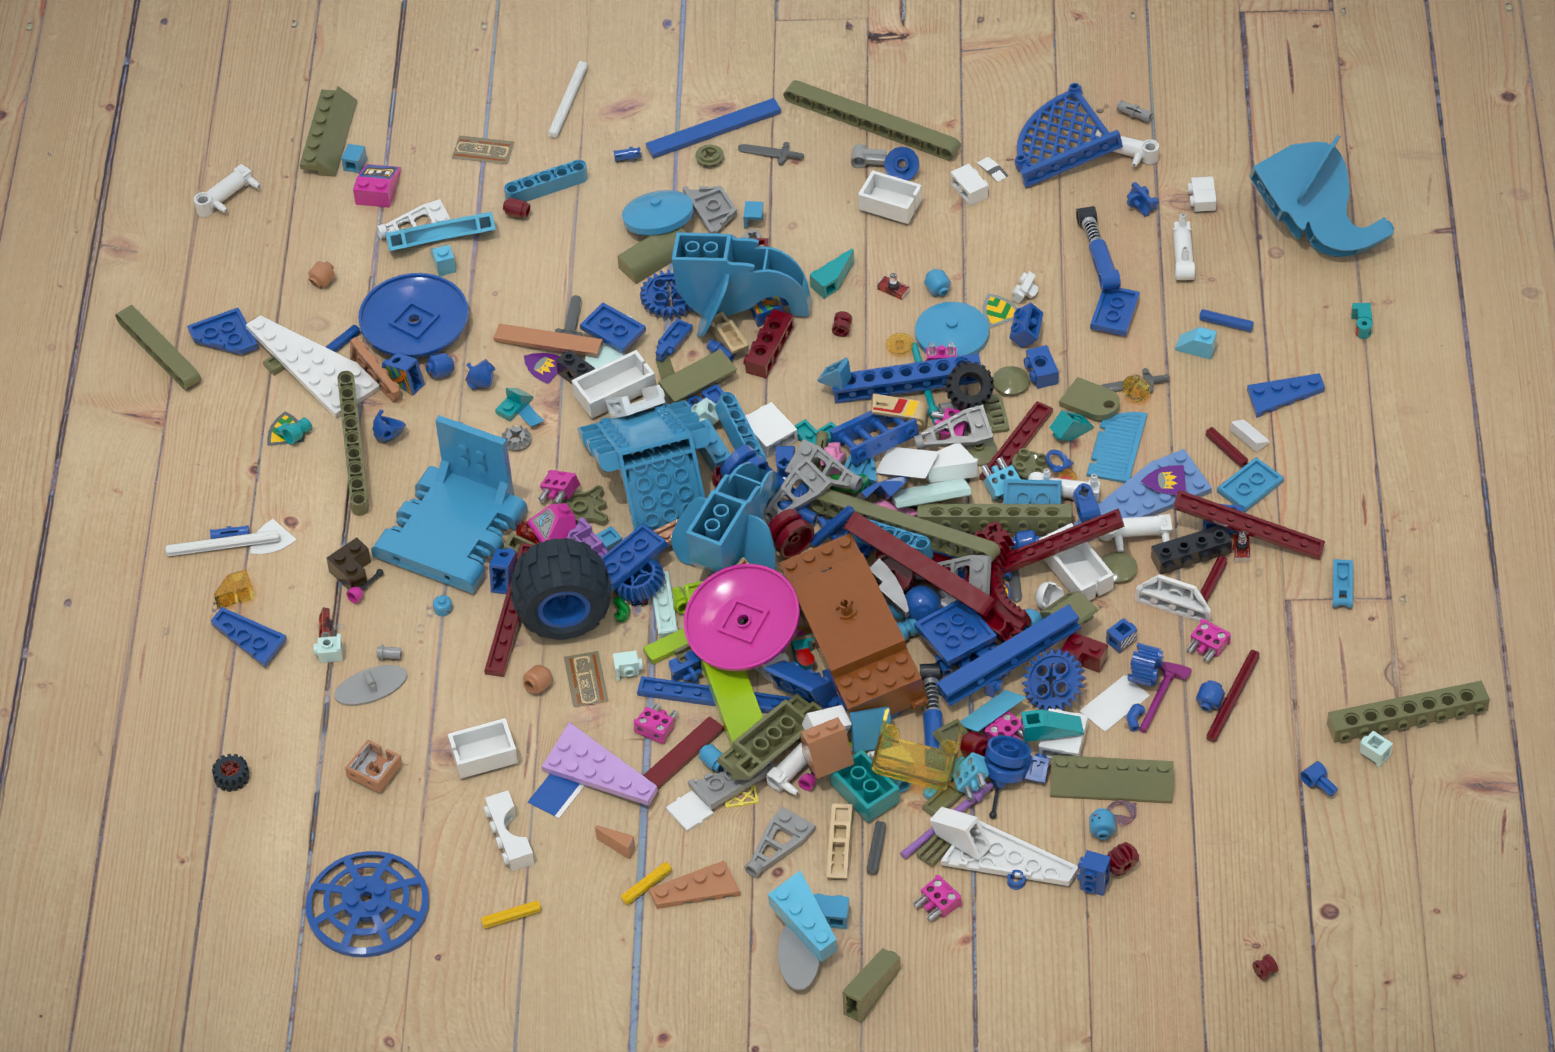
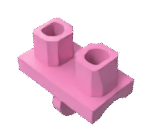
M840 442L829 443L828 447L824 448L828 454L840 463L846 458V452H841ZM820 460L821 465L826 464L824 461ZM833 467L829 474H839L841 471Z

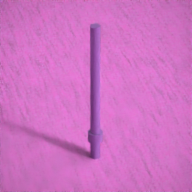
M988 781L985 788L972 791L974 799L972 801L966 799L953 810L963 813L974 803L977 804L993 788L992 783ZM933 827L900 852L901 857L906 859L935 835Z

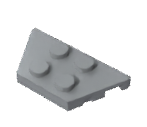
M699 186V190H689L688 187H683V193L691 198L694 210L708 233H718L737 215L736 207L722 186Z

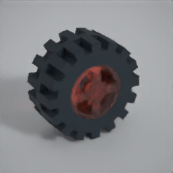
M227 754V757L223 755L221 759H217L216 763L213 764L212 774L217 787H221L223 791L227 789V792H231V789L238 791L237 788L242 789L244 787L243 784L246 785L248 783L247 779L250 778L247 762L242 756L238 757V754H234V756Z

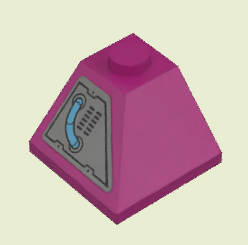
M567 503L550 504L527 522L540 542L554 538L564 539L568 536L569 531L576 527L575 515Z

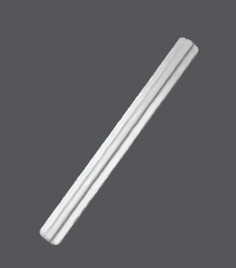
M579 61L548 131L549 137H558L586 72L587 63L585 61Z
M278 530L172 544L166 546L167 556H176L280 541V535Z

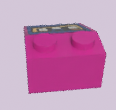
M366 164L357 176L354 184L355 205L390 208L401 173V167Z

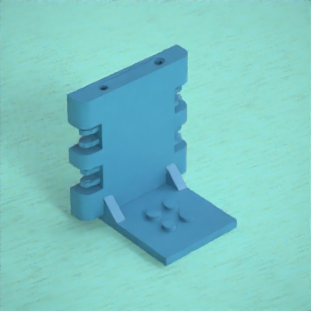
M686 400L668 405L659 404L652 409L636 412L628 416L613 419L609 417L603 418L600 422L577 428L580 440L604 471L610 472L619 469L634 530L644 523L654 531L679 519L692 500L705 497L695 449L706 447L710 443L711 436L709 427L704 421H699L698 414L691 411V406Z
M439 415L435 422L441 454L439 468L429 466L415 485L416 493L414 495L417 499H411L410 502L405 501L396 513V523L399 526H392L391 529L383 531L371 549L372 557L474 594L486 576L485 568L483 567L485 561L481 557L488 558L490 555L494 556L497 549H503L504 542L502 537L504 534L500 530L506 531L508 528L516 530L528 513V508L523 499L514 496L507 439Z

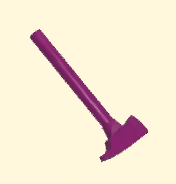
M1163 662L1160 669L1164 674V678L1139 728L1142 733L1147 732L1173 678L1186 680L1192 672L1191 668L1180 664Z

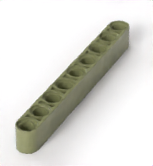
M342 371L338 374L337 380L351 510L354 515L362 516L368 512V499L355 380L352 372Z

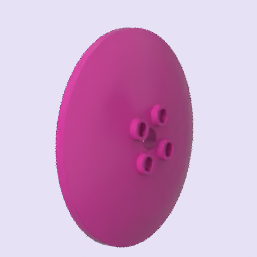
M739 564L724 568L705 579L688 601L684 614V632L688 644L701 660L714 668L726 671H745L760 667L777 657L793 639L800 619L798 597L790 582L779 572L769 567L757 564ZM741 619H749L745 625L739 624Z

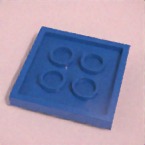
M958 600L914 623V628L947 667L997 640V635L980 615Z

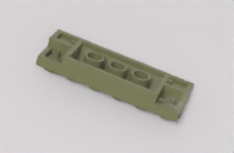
M337 86L336 90L321 89L300 161V169L317 170L319 176L336 177L357 104V99L339 86Z
M798 694L788 701L785 699L733 741L732 747L718 757L717 763L732 774L731 779L749 780L801 737V732L804 731L802 722L807 713L823 710V708L814 701L809 704Z
M1052 755L1050 797L1172 804L1174 761Z

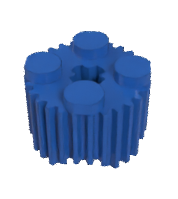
M1137 643L1138 651L1133 652L1130 663L1132 674H1128L1127 679L1130 682L1149 687L1152 685L1156 686L1159 677L1157 668L1162 667L1164 651H1161V648Z

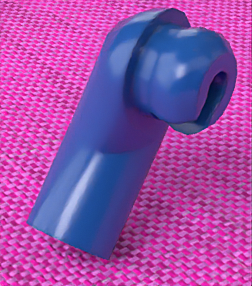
M1139 703L1132 705L1126 715L1130 731L1132 732L1139 730L1137 717L1145 713V707Z

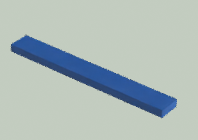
M772 98L647 142L646 148L652 158H656L781 113V108L776 100Z
M641 676L637 691L638 696L716 707L708 685ZM754 692L761 713L768 714L785 699L788 701L792 698Z

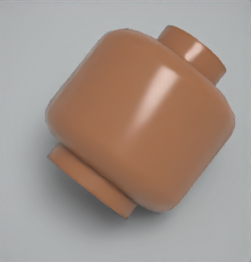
M322 261L316 262L308 272V280L317 288L327 287L335 277L334 266L328 261L325 263Z
M535 665L523 676L524 688L534 694H540L552 683L550 670L542 665Z

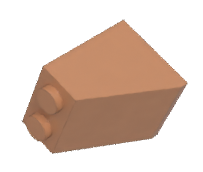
M838 717L801 732L802 754L817 779L854 764L846 729Z

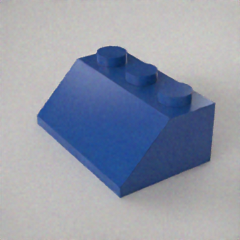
M783 660L769 665L765 669L778 689L793 696L798 694L809 704L814 701L823 709L826 708L837 692L829 678L825 676L821 678L811 669L806 671L796 662L790 663Z

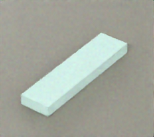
M664 571L665 580L664 586L661 587V592H656V597L652 596L659 638L678 631L668 571Z

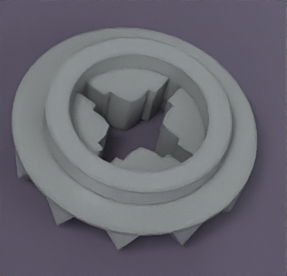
M513 425L510 429L506 428L505 432L502 433V438L507 439L508 449L521 450L530 444L531 433H529L528 428H523L521 425L519 427Z

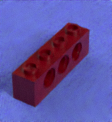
M773 309L770 315L766 316L763 328L759 329L756 341L752 342L749 354H746L743 364L747 374L765 379L768 377L794 328L793 314Z

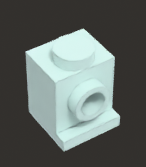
M337 634L335 637L318 638V643H314V655H318L319 663L343 661L341 634Z
M637 651L613 654L616 681H620V677L639 675V670H643L642 659L637 658Z
M1372 731L1369 736L1362 738L1360 753L1374 761L1377 767H1380L1391 756L1393 743Z

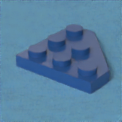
M239 307L187 326L194 343L240 355L258 349L254 336L246 329L247 323Z

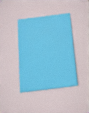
M1004 690L960 722L964 727L978 732L1026 697Z

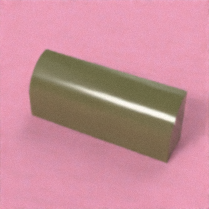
M680 227L671 232L649 236L617 256L618 268L635 284L641 282L672 263L671 259L676 233L686 232Z
M719 349L658 382V385L664 391L665 401L671 404L683 401L736 373L737 368L724 352Z

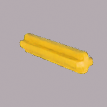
M663 862L621 895L622 901L626 905L633 902L672 872L671 865Z
M535 900L481 917V923L483 928L486 929L541 911L539 901Z

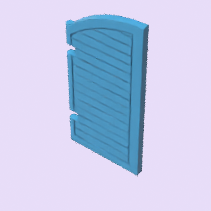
M1125 412L1116 414L1110 419L1101 420L1100 429L1105 431H1098L1091 460L1096 461V463L1091 462L1089 464L1086 476L1091 477L1092 474H1096L1098 479L1125 483L1130 479L1147 413Z

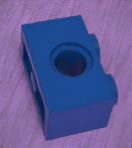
M1045 345L1026 350V358L1023 359L1026 369H1029L1030 380L1035 383L1036 388L1040 389L1058 384L1059 371L1048 346Z

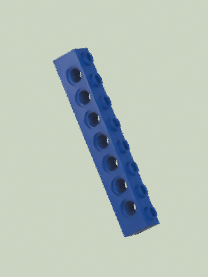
M979 353L851 372V379L843 390L833 387L835 404L871 399L873 394L892 396L946 388L948 376L955 366L957 367L962 362L965 364L967 361H971V363L979 362L978 365L981 366ZM964 377L960 380L959 386L979 382L973 377Z

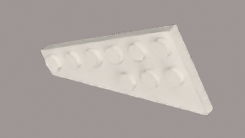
M980 821V824L991 848L980 860L972 858L953 845L950 846L941 860L942 866L1003 876L1012 874L1013 870H1021L1023 876L1028 880L1065 886L1071 884L1079 871L1078 866ZM1015 872L1014 877L1022 878V875L1019 876L1020 873Z

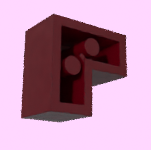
M1073 633L1068 637L1061 650L1064 653L1068 651L1071 656L1074 655L1077 658L1076 661L1082 663L1079 668L1084 667L1100 673L1107 660L1108 644ZM1066 666L1061 669L1060 674L1066 671Z

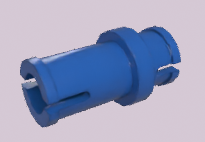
M632 146L629 149L614 150L615 162L628 159L633 161L635 158H642L640 147L633 148Z
M712 339L707 344L706 348L711 351V354L721 349L731 362L735 358V353L729 352L721 342H716Z

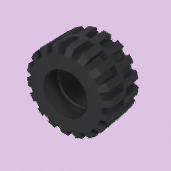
M967 361L965 364L962 362L957 367L955 366L948 376L946 382L947 397L960 410L961 408L968 409L982 404L984 406L993 393L994 379L990 375L991 372L985 369L986 366L983 364L982 366L978 365L979 362L971 363V361ZM964 377L977 379L981 386L980 392L974 396L965 395L959 388L960 380Z

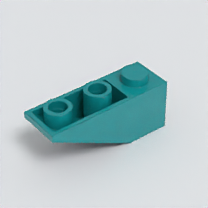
M851 248L810 274V287L823 299L839 290L854 263V250Z
M1041 709L1021 712V729L1024 742L1084 735L1080 716Z

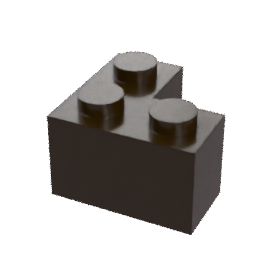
M357 537L326 558L329 572L348 590L352 587H361L367 582L364 567L371 563L369 548Z

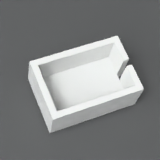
M872 170L858 194V209L908 224L914 215V210H917L922 201V185Z
M506 718L448 734L450 750L460 779L518 763L516 748Z

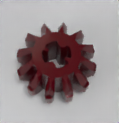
M1127 842L1118 844L1115 848L1113 847L1107 855L1111 857L1110 872L1116 876L1130 871L1139 861L1137 850Z

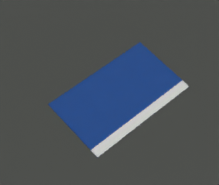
M549 774L529 799L528 803L560 818L585 785Z

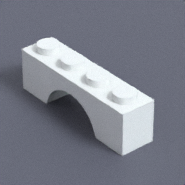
M509 791L485 797L486 806L483 809L486 818H491L489 824L492 833L497 834L495 840L498 849H503L504 853H501L504 864L509 865L511 872L534 865L533 852L527 837L512 835L506 829L508 824L516 818L515 807Z

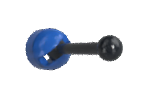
M991 779V783L995 788V795L989 817L995 819L997 817L996 807L999 790L1004 788L1007 783Z

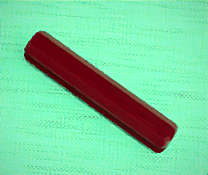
M1214 427L1206 430V436L1242 468L1248 464V458Z
M1219 556L1200 590L1206 602H1208L1227 565L1226 557Z

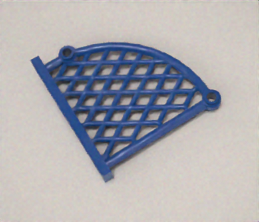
M1072 83L1067 92L1056 96L1042 105L1027 120L1018 137L1017 156L1014 160L1015 167L1020 171L1023 185L1026 188L1122 148L1121 135L1118 130L1108 131L1083 97L1081 85ZM1064 101L1063 107L1057 105L1058 103ZM1068 103L1075 105L1074 110L1067 108ZM1079 105L1083 107L1087 114L1078 112ZM1055 109L1062 110L1061 115L1054 114ZM1065 113L1073 114L1072 119L1065 117ZM1043 114L1049 116L1048 121L1041 119ZM1076 115L1084 117L1083 122L1075 120ZM1053 117L1060 119L1059 124L1052 122ZM1090 117L1096 126L1087 124V118ZM1063 121L1070 122V128L1063 126ZM1040 123L1047 124L1046 129L1039 128ZM1074 124L1080 125L1081 130L1073 129ZM1050 127L1058 128L1057 133L1050 131ZM1085 127L1092 129V133H1085ZM1030 129L1034 130L1033 135L1028 134ZM1061 129L1069 131L1068 136L1062 135ZM1096 129H1099L1103 136H1095ZM1038 131L1045 133L1044 138L1037 136ZM1072 133L1079 134V139L1071 138ZM1048 135L1055 136V142L1047 140ZM1083 136L1090 138V141H1082ZM1026 137L1032 139L1031 144L1025 142ZM1059 138L1066 140V144L1058 143ZM1035 141L1043 142L1042 147L1036 146ZM1070 141L1077 143V147H1070ZM1046 143L1053 145V150L1046 149ZM1024 146L1030 147L1029 153L1023 150ZM1057 147L1063 148L1064 152H1056ZM1033 149L1039 150L1040 156L1032 154ZM1044 152L1051 154V158H1044ZM1031 158L1037 159L1038 163H1030Z

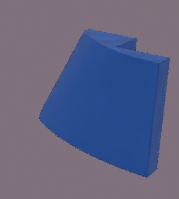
M897 476L885 479L867 487L855 498L864 500L873 492L877 497L882 494L887 500L909 478Z

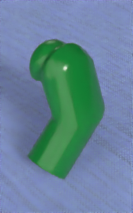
M617 597L613 601L614 605L619 609L617 610L618 613H615V618L619 622H624L628 619L631 609L621 597Z

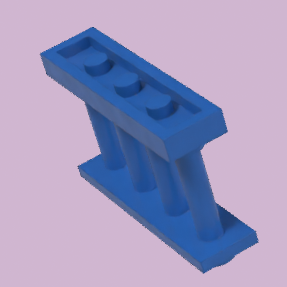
M871 410L830 429L829 432L832 443L840 442V446L845 444L850 449L852 464L856 465L919 435L916 419L913 418L905 422L901 418L871 414ZM891 422L898 425L890 430L885 426ZM876 429L882 433L875 437L869 434ZM859 437L865 440V442L858 445L853 442V440Z

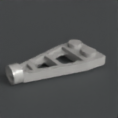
M983 404L965 409L922 432L920 435L914 436L915 445L918 450L948 447L955 443H960L962 446L978 445L994 440ZM963 421L968 422L971 434L968 436L955 435L954 427ZM949 429L950 439H936L935 434L938 431Z
M804 439L785 470L786 474L789 475L804 458L807 457L812 463L816 458H820L826 463V467L822 472L826 477L833 467L842 472L839 480L828 478L832 482V486L858 491L863 484V477L851 472L820 446Z
M807 457L804 458L790 472L765 509L763 520L768 525L780 512L787 509L798 510L821 496L833 485L832 482ZM797 480H802L809 487V491L801 497H795L791 493V489ZM784 495H788L793 500V503L786 509L781 510L777 504Z
M968 555L938 562L943 567H951V572L956 575L958 574L959 567L968 565L970 567L969 583L990 595L991 556ZM915 574L917 580H925L919 575Z
M782 807L770 820L752 859L744 867L745 871L754 878L758 877L760 873H763L803 845L816 830V825ZM778 830L793 837L784 845L773 840ZM766 846H770L778 851L771 858L762 854Z

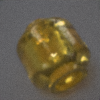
M1139 375L1128 376L1122 383L1124 395L1134 402L1145 400L1150 395V383Z

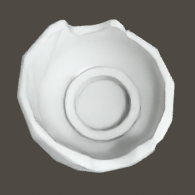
M1054 582L1042 583L1037 589L1035 596L1038 607L1044 610L1064 596V590Z

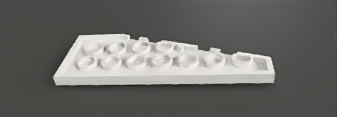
M261 315L246 324V329L335 418L341 416L337 380L340 372L350 371L353 373L357 405L380 390V385L356 362Z

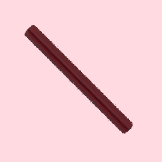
M1250 650L1207 733L1206 739L1208 741H1217L1259 659L1260 653L1258 651Z

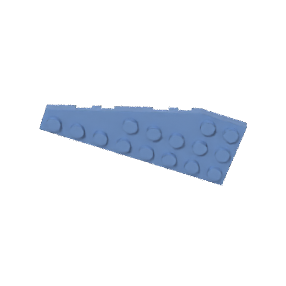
M1185 449L1150 462L1100 502L1098 506L1101 515L1119 508L1122 518L1155 516L1172 509L1176 495L1157 492L1141 482L1149 473L1165 466L1184 465L1187 493L1202 497L1212 493V487ZM1079 519V520H1078L1077 522H1075L1073 525L1076 526V525L1081 524V523H1083V522H1081L1080 519Z

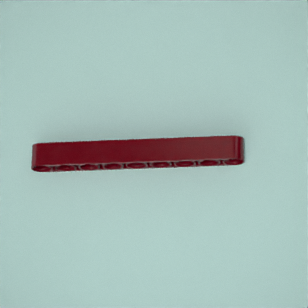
M855 511L843 527L984 617L988 615L996 603V600Z

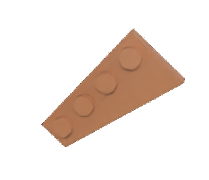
M357 337L351 339L350 360L357 361L359 366L378 382L380 390L392 402L398 400L400 387L397 382L390 379L388 371L379 365L376 356L369 353L363 341H360Z
M724 860L649 888V894L657 909L683 905L684 902L694 901V903L703 902V899L715 898V900L723 899V896L733 895V897L741 896L740 890Z

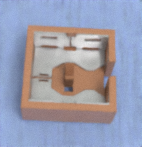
M367 740L345 767L346 775L348 778L380 793L402 766L401 755L386 749L387 759L382 757L381 745Z

